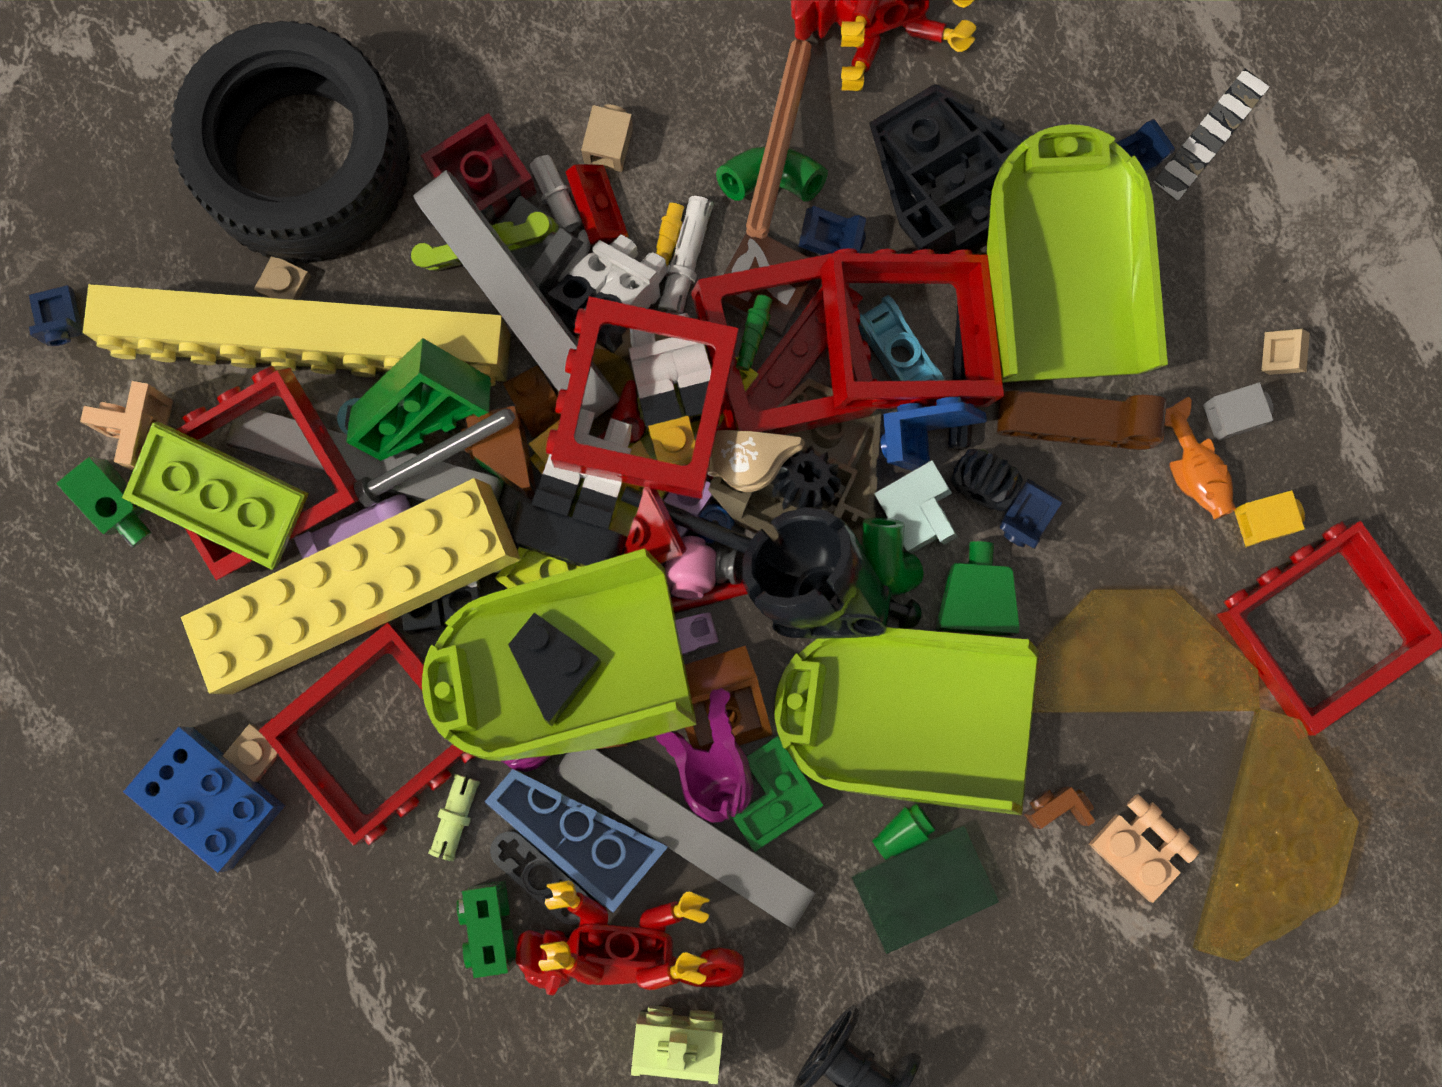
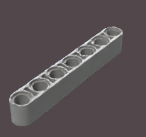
M445 170L413 195L414 199L558 391L561 388L567 389L571 374L565 373L566 359L570 348L577 349L578 341L461 184L448 170ZM592 361L581 409L594 412L593 420H595L620 400L612 386Z
M252 409L232 421L226 445L327 475L295 420L262 410ZM327 429L357 481L363 477L373 480L417 456V454L402 451L380 461L346 443V434ZM440 462L386 492L396 495L405 494L407 498L424 502L476 478L491 485L498 502L504 481L481 472Z
M597 749L566 753L555 770V773L793 929L816 895L813 890Z

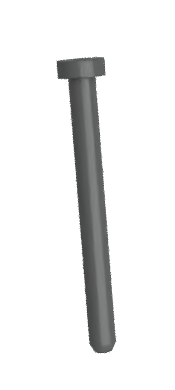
M502 409L373 480L363 477L354 483L357 498L366 507L375 505L380 501V494L512 424L515 419L513 411L511 409Z

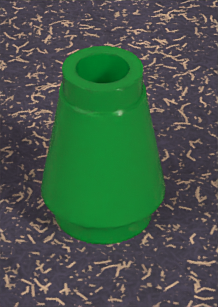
M915 803L910 808L905 806L878 836L872 839V842L882 857L888 860L892 856H896L930 840L929 835L936 831L923 809Z

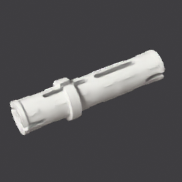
M691 196L689 198L687 212L681 227L671 266L667 265V273L665 275L667 280L658 306V310L661 312L664 311L665 313L675 315L683 314L690 285L695 283L697 277L696 272H694L714 206L712 201H708L704 197Z

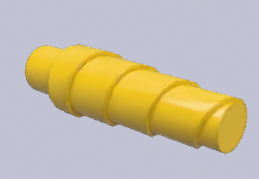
M669 203L666 216L661 218L662 222L656 246V254L665 259L666 267L672 259L683 224L681 218L684 206L677 203Z

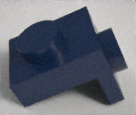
M1155 119L1146 122L1134 134L1116 142L1131 157L1134 155L1146 174L1152 172L1175 151V147Z
M816 206L807 208L798 247L820 255L831 254L837 250L847 248L856 249L859 253L866 239L864 231L866 218L860 215L845 218Z
M66 285L29 295L35 322L34 326L29 327L32 337L47 346H61L71 342V337L83 335L73 288Z
M1027 478L1016 500L1013 501L1003 516L1000 529L1005 532L1004 536L1015 545L1025 547L1027 544L1035 549L1040 542L1042 533L1062 504L1063 499Z

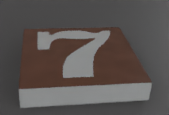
M746 233L724 274L809 257L768 236L760 239L750 237ZM812 280L723 297L721 303L748 316V310L753 308L757 295L770 297L773 301L769 311L771 318L768 328L782 335Z

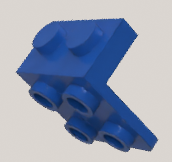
M960 397L941 398L936 400L937 406L922 408L920 403L897 406V412L884 414L885 434L881 437L883 455L887 458V463L914 471L930 462L927 431L987 422L986 413L975 408L974 404L962 402Z

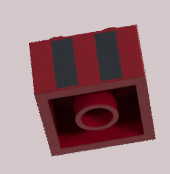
M489 113L420 155L433 180L445 170H448L461 184L489 223L505 214L517 197L522 196L525 199H529L537 193L531 175Z

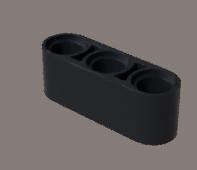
M515 500L507 522V527L516 546L579 567L622 555L628 538L615 531Z

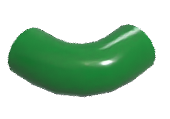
M766 146L748 149L717 168V182L729 198L734 201H741L755 190ZM789 148L779 187L791 192L803 202H808L818 195L823 188L828 176V170L811 157Z
M890 518L864 519L861 546L864 549V555L882 584L892 591V595H902L917 588L924 576L923 566L914 554L907 551L903 552L904 522Z

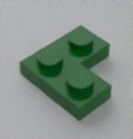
M778 736L747 756L750 771L766 794L749 804L741 813L732 817L754 852L823 806L788 751L783 748Z

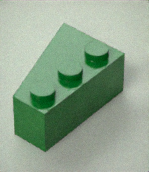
M422 338L351 407L346 443L380 461L422 443L425 435L442 429L444 432L456 428L457 421L472 414L480 417L489 413L491 378Z

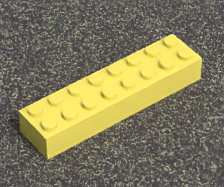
M473 478L182 616L181 619L209 694H234L518 562L521 558L491 485Z

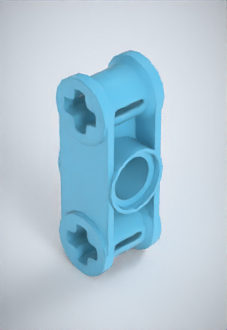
M889 295L881 298L882 303L865 314L859 313L860 324L858 328L860 335L872 348L892 381L945 380L940 370L932 363L911 331L898 305ZM896 346L905 347L909 351L911 359L907 362H898L892 357L891 349Z

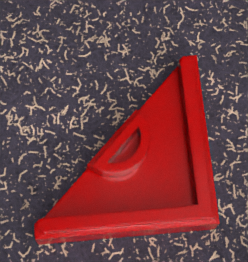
M644 487L638 511L633 519L625 544L624 554L645 548L661 564L683 555L687 548L657 489Z

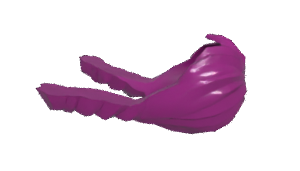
M723 688L712 689L710 692L708 719L710 720L712 738L714 740L710 751L692 748L684 736L676 731L654 736L662 746L666 747L667 752L675 758L680 773L683 794L691 811L700 818L710 822H722L725 819L729 820L731 816L735 817L736 814L741 813L748 806L753 794V778L749 762L739 744L735 741L729 714L725 710V705L730 699V693Z

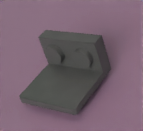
M519 196L500 223L513 222L514 226L525 223L531 213L544 212L524 197ZM557 223L559 226L557 233L551 232L542 243L511 251L544 297H546L584 243L559 223Z

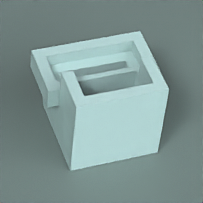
M933 461L928 462L874 493L888 518L904 522L903 545L908 552L914 553L937 539L945 545L958 537L938 502L952 493Z

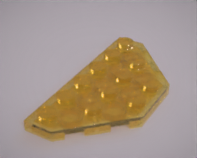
M1174 589L1091 590L1036 647L1039 650L1033 713L1260 711L1258 669Z
M1255 708L1193 948L1198 951L1239 962L1251 955L1252 950L1270 940L1275 941L1302 925V921L1319 911L1325 912L1339 903L1359 822L1351 808L1347 807L1336 788L1338 786L1322 757L1318 756L1307 737L1309 734L1299 719Z

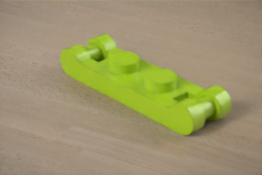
M541 212L531 213L527 217L526 222L514 226L513 222H502L492 225L510 251L542 243L551 232L557 233L559 230L557 221ZM419 243L415 245L411 252V259L416 266L431 271H439L462 264L448 244L434 247L425 243Z

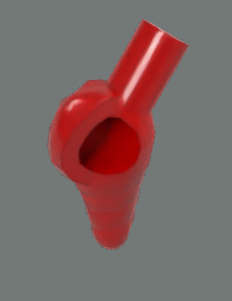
M634 380L626 382L619 397L620 401L616 404L610 419L632 425L629 443H636L641 440L646 429L638 410L637 386ZM604 431L597 438L604 440L606 431Z

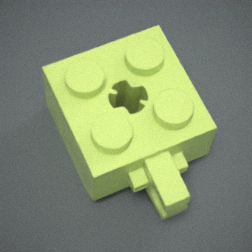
M648 1006V1012H639L636 1023L631 1075L640 1076L641 1074L707 1081L709 1084H717L723 1035L722 1020L714 1019L715 1013L708 1011L691 1010L688 1017L673 1015V1009L669 1007Z

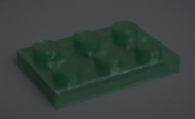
M964 825L958 826L851 876L886 954L999 903Z

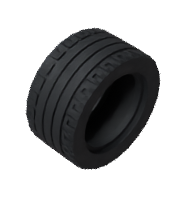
M283 20L274 23L263 22L262 24H254L246 29L235 31V33L229 36L227 35L217 44L215 43L204 52L198 62L194 63L191 67V70L183 80L182 87L177 92V99L174 100L173 105L175 109L170 120L172 122L170 135L173 137L171 149L175 152L173 158L179 166L180 176L184 179L185 185L192 192L195 199L242 246H247L249 250L255 253L259 252L264 257L269 258L272 256L282 260L287 259L291 263H296L297 261L309 263L311 260L321 262L324 259L336 258V255L342 253L347 254L354 248L357 249L365 240L373 238L372 236L382 229L385 221H389L392 212L396 211L398 207V200L404 194L403 188L407 185L406 174L409 173L410 169L407 162L410 160V153L408 151L409 141L401 116L386 84L369 58L364 56L358 47H353L346 38H340L338 33L328 32L326 28L316 27L311 23L300 24L298 21L287 22ZM310 94L331 99L352 113L353 139L349 153L339 170L323 185L297 196L270 197L253 192L240 184L236 168L239 140L250 120L265 106L287 96Z

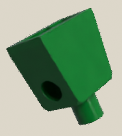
M88 457L56 483L102 534L114 535L119 533L132 548L151 535L152 532L138 517L146 509L122 498L127 483L108 460ZM113 501L117 504V511L114 515L111 512Z
M983 541L970 542L968 564L954 563L950 566L937 618L936 631L1003 636L1019 634L1020 627L1012 567L993 566L994 543Z

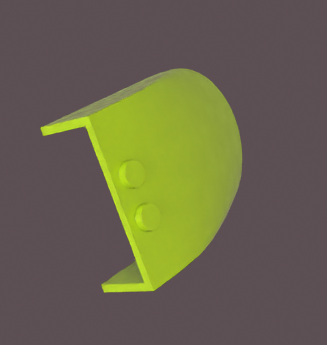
M1068 124L1039 131L1022 142L1007 157L996 176L991 196L987 255L1002 383L1137 375L1168 365L1154 202L1150 183L1137 158L1134 155L1131 157L1121 146L1114 142L1116 138L1099 129Z
M645 548L488 594L466 604L445 622L448 626L439 637L435 647L433 645L430 646L424 663L422 674L423 699L433 725L446 740L457 748L486 760L504 761L586 751L624 744L697 725L666 571ZM533 613H536L589 650L601 661V665L552 727L546 723L508 645Z
M888 627L886 632L880 636L816 639L799 654L796 653L782 674L775 698L777 732L783 748L788 751L799 769L814 781L841 791L884 798L1022 815L1039 650L1029 639Z

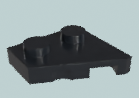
M536 613L532 614L508 644L546 723L551 727L601 665V661L596 655Z

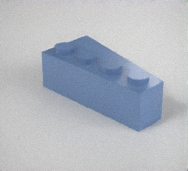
M514 769L511 770L485 800V803L611 913L617 909L668 848V846Z

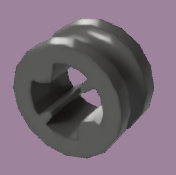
M720 547L717 550L715 563L717 583L724 584L727 580H730L731 584L735 585L741 583L743 578V552L736 549L729 552L725 547Z

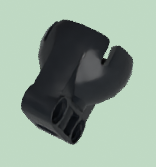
M805 507L784 512L771 521L778 533V538L775 541H772L763 529H760L750 540L743 557V585L754 605L763 615L773 621L772 627L775 632L789 638L809 639L880 636L886 632L892 591L882 584L864 555V549L845 521L826 510Z

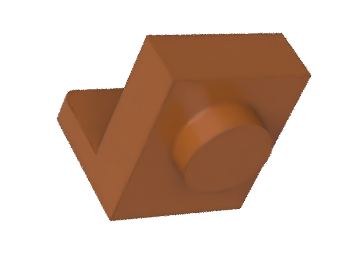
M539 365L503 383L532 437L542 434L560 420L561 414L555 412L557 397Z
M1063 786L1055 793H1052L1050 789L1040 793L1029 802L1032 809L1024 813L1032 827L1042 829L1069 809L1081 825L1090 826L1095 822L1090 814L1094 807L1082 790L1074 791L1072 787Z

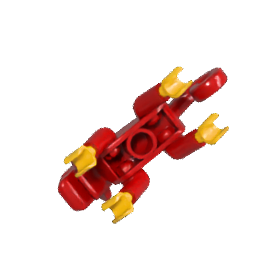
M791 0V16L795 20V37L797 40H807L815 30L819 31L820 38H824L831 25L837 22L841 26V47H856L857 50L851 62L852 66H842V91L863 90L864 73L869 71L880 47L881 39L879 34L903 25L906 33L912 37L938 43L948 40L949 45L957 52L965 51L975 41V37L971 35L976 30V26L971 21L962 20L955 29L947 28V23L927 19L925 13L929 10L930 0ZM953 0L959 7H967L974 1Z
M572 881L548 883L547 887L551 889L553 898L545 899L547 908L552 910L567 907L571 913L580 917L579 927L571 933L569 939L565 937L562 931L558 930L555 932L546 930L544 935L536 931L527 930L520 934L517 940L515 960L525 975V979L533 986L546 989V994L552 996L556 994L558 988L568 984L571 978L587 985L636 983L642 989L656 990L677 984L679 981L696 987H723L737 982L744 974V957L732 949L712 948L704 951L700 957L687 952L682 953L679 957L673 956L674 941L671 935L666 933V927L681 922L683 917L698 923H704L709 918V914L700 911V908L704 903L709 902L710 899L692 892L684 893L679 902L674 901L645 910L640 917L639 928L608 925L607 909L582 893L576 892Z

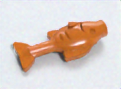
M1187 397L1173 407L1166 409L1165 426L1173 428L1183 448L1182 460L1171 462L1169 467L1179 489L1209 511L1213 519L1216 520L1236 510L1233 503L1232 477L1227 465L1215 454L1212 440L1208 438L1201 444L1198 443L1187 421L1192 402L1191 398Z

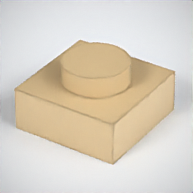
M271 256L254 290L266 298L299 300L311 275L285 260Z
M1303 329L1265 332L1262 372L1269 375L1307 372L1310 333Z
M249 724L225 752L223 757L253 782H258L279 755L258 731L259 728L254 724Z

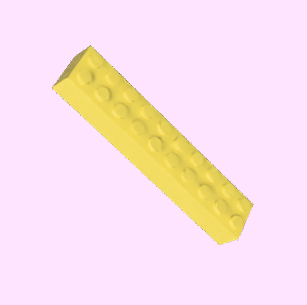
M91 284L88 285L83 333L96 341L97 347L107 349L111 352V356L121 359H136V354L151 355V359L161 362H175L176 357L191 358V362L200 365H215L216 360L231 361V365L240 368H255L256 363H266L274 366L275 370L291 368L292 371H295L296 366L311 367L312 372L320 374H335L336 369L351 370L352 375L360 377H375L376 372L387 373L407 352L424 338L491 378V386H495L496 381H507L511 334L501 315Z

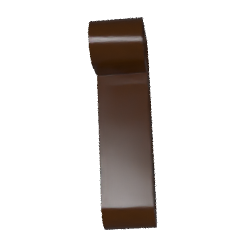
M1003 391L1004 396L999 400L997 434L1006 437L1132 450L1152 449L1164 440L1167 399L1161 396L1133 395L1125 401L1027 391Z

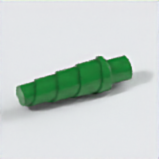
M757 295L753 308L748 310L745 330L741 339L742 344L736 363V368L739 370L749 371L758 352L760 342L764 337L765 330L769 325L771 318L769 311L773 300L768 296Z

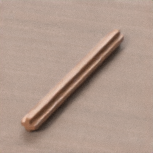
M796 39L790 46L746 223V233L750 237L763 239L769 232L811 57L812 45L807 40L801 41Z

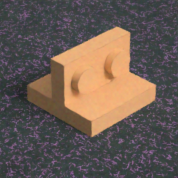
M132 381L126 408L105 402H100L99 408L84 406L80 422L107 437L119 439L114 462L133 471L140 455L139 451L142 450L152 423L159 421L168 426L173 400L147 383Z

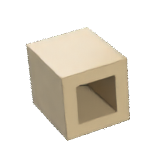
M616 105L592 106L581 149L584 164L604 165L606 169L622 172L633 131L632 114L627 113L625 109Z

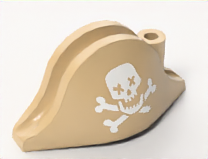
M735 430L717 431L708 475L722 477L730 487L738 491L754 492L760 490L775 479L783 463L789 457L802 450L805 442L801 437Z

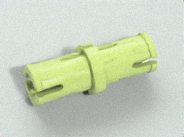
M454 775V781L445 809L440 808L437 816L441 818L431 849L428 852L430 855L439 857L444 842L447 841L442 859L454 861L464 826H469L471 820L468 817V813L480 781L470 778L465 792L462 794L461 791L466 776Z

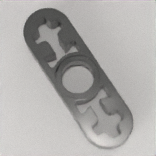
M506 831L496 836L490 847V854L494 863L559 921L568 925L580 923L579 916L573 913L566 915L562 911L563 908L548 909L545 899H547V895L552 893L551 889H537L532 886L529 874L533 867L544 865L552 872V883L560 882V879L563 881L569 880L574 884L576 892H580L590 898L588 892L519 832ZM514 839L517 840L520 845L516 850L524 859L529 856L530 852L536 856V859L524 867L521 875L515 871V868L521 865L514 857L504 860L501 857L504 849L500 844L503 840L507 843L512 842Z

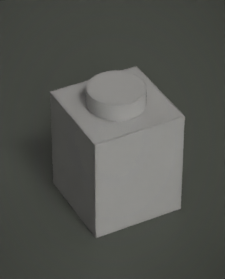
M1260 382L1214 396L1203 404L1216 442L1259 429L1273 421L1271 415L1274 410L1273 403L1269 394L1266 391L1263 392Z

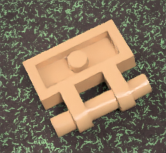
M1136 794L1127 803V806L1137 815L1135 819L1129 824L1122 816L1116 814L1089 845L1149 902L1154 903L1181 873L1169 860L1178 853L1187 863H1190L1198 856L1199 851L1189 842L1190 837L1181 828L1176 830L1161 816L1163 811L1153 802L1147 803L1139 794ZM1149 827L1164 840L1157 850L1141 835Z

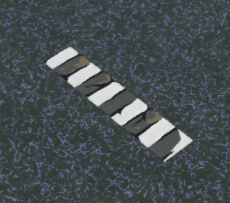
M1244 69L1153 182L1178 201L1269 89V86L1247 69Z

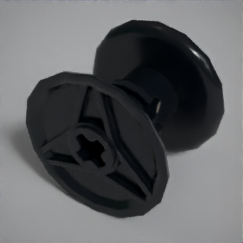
M852 1005L838 1017L816 1045L799 1072L793 1087H812L822 1076L826 1077L837 1087H909L917 1073L921 1057L917 1053H910L901 1058L890 1071L883 1068L874 1061L875 1054L872 1051L867 1050L863 1052L848 1040L859 1018L857 1007Z

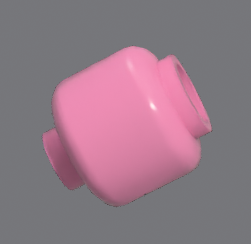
M685 536L682 538V541L687 548L686 552L664 562L668 586L671 589V594L675 597L690 600L700 599L704 596V593L711 591L715 585L716 552L711 547L705 545L704 539L695 536Z

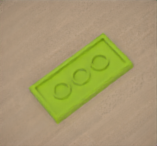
M158 421L151 425L122 498L273 570L278 567L309 493Z

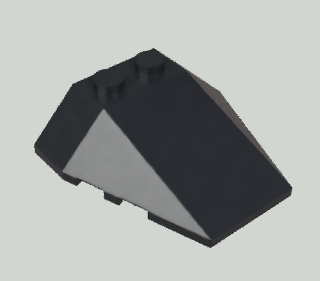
M937 84L928 87L869 122L899 226L919 250L930 249L935 254H949L957 250H967L988 237L991 196L996 176L1007 157L1022 142L1029 138L1027 135L1024 134L1022 137L1005 128L1004 122L995 117L992 120L976 112L974 105Z

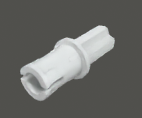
M549 155L535 158L530 163V169L543 194L541 197L542 203L548 204L554 219L569 232L582 226L583 222L569 196L571 192L569 185H564Z

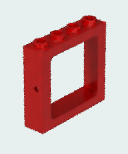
M847 248L835 251L822 265L821 277L834 409L897 408L899 405L908 403H920L922 408L937 406L936 400L946 397H960L962 402L974 404V407H989L1004 396L988 255H974L970 250H957L949 254H935L930 249L917 250L911 254H897L896 250L881 249L869 254L858 253L856 249ZM845 284L953 285L957 295L966 380L854 381Z
M833 253L698 279L691 292L698 320L727 326L721 304L723 297L818 278L822 279L821 267ZM849 283L845 284V296L854 381H877V379L872 378L869 367L871 361L870 349L867 342L861 339L858 328L860 314L857 305L854 302L851 303L847 289ZM705 344L712 369L715 349ZM735 353L723 402V413L728 430L787 435L869 417L877 410L834 409L833 396L768 410L753 411L748 404L740 371L736 368L737 360Z
M589 296L586 309L579 308L574 332L580 334L577 349L570 348L567 355L565 373L571 375L567 389L561 388L557 397L555 412L561 414L558 430L551 429L549 432L546 454L551 455L554 468L702 499L735 353L738 328ZM604 324H612L706 344L715 349L714 362L693 456L688 465L672 464L576 442V428L599 330Z
M270 366L253 375L251 379L254 384L241 391L240 387L236 386L217 397L219 405L208 411L205 406H202L182 418L185 424L176 430L199 441L272 397H281L335 487L334 495L300 513L290 536V539L359 501L354 490V483L357 480L291 368L275 370L274 366ZM185 528L216 581L253 561Z
M1341 521L1321 534L1325 539L1322 543L1314 548L1309 543L1289 556L1292 561L1291 564L1281 571L1278 566L1269 569L1256 578L1260 584L1248 593L1243 588L1223 601L1227 608L1216 614L1301 736L1318 734L1442 648V633L1361 521L1347 526ZM1339 553L1344 556L1402 637L1403 643L1400 648L1318 705L1309 707L1251 627L1247 617L1255 608L1334 554Z
M388 622L258 730L353 846L362 844L364 841L368 845L373 844L389 830L385 826L386 822L396 814L400 818L406 816L420 804L417 798L419 794L428 787L435 791L451 778L452 774L449 769L460 760L466 764L475 757L452 744L372 813L365 814L299 736L298 729L301 724L386 654H391L422 690V674L425 661L399 629Z

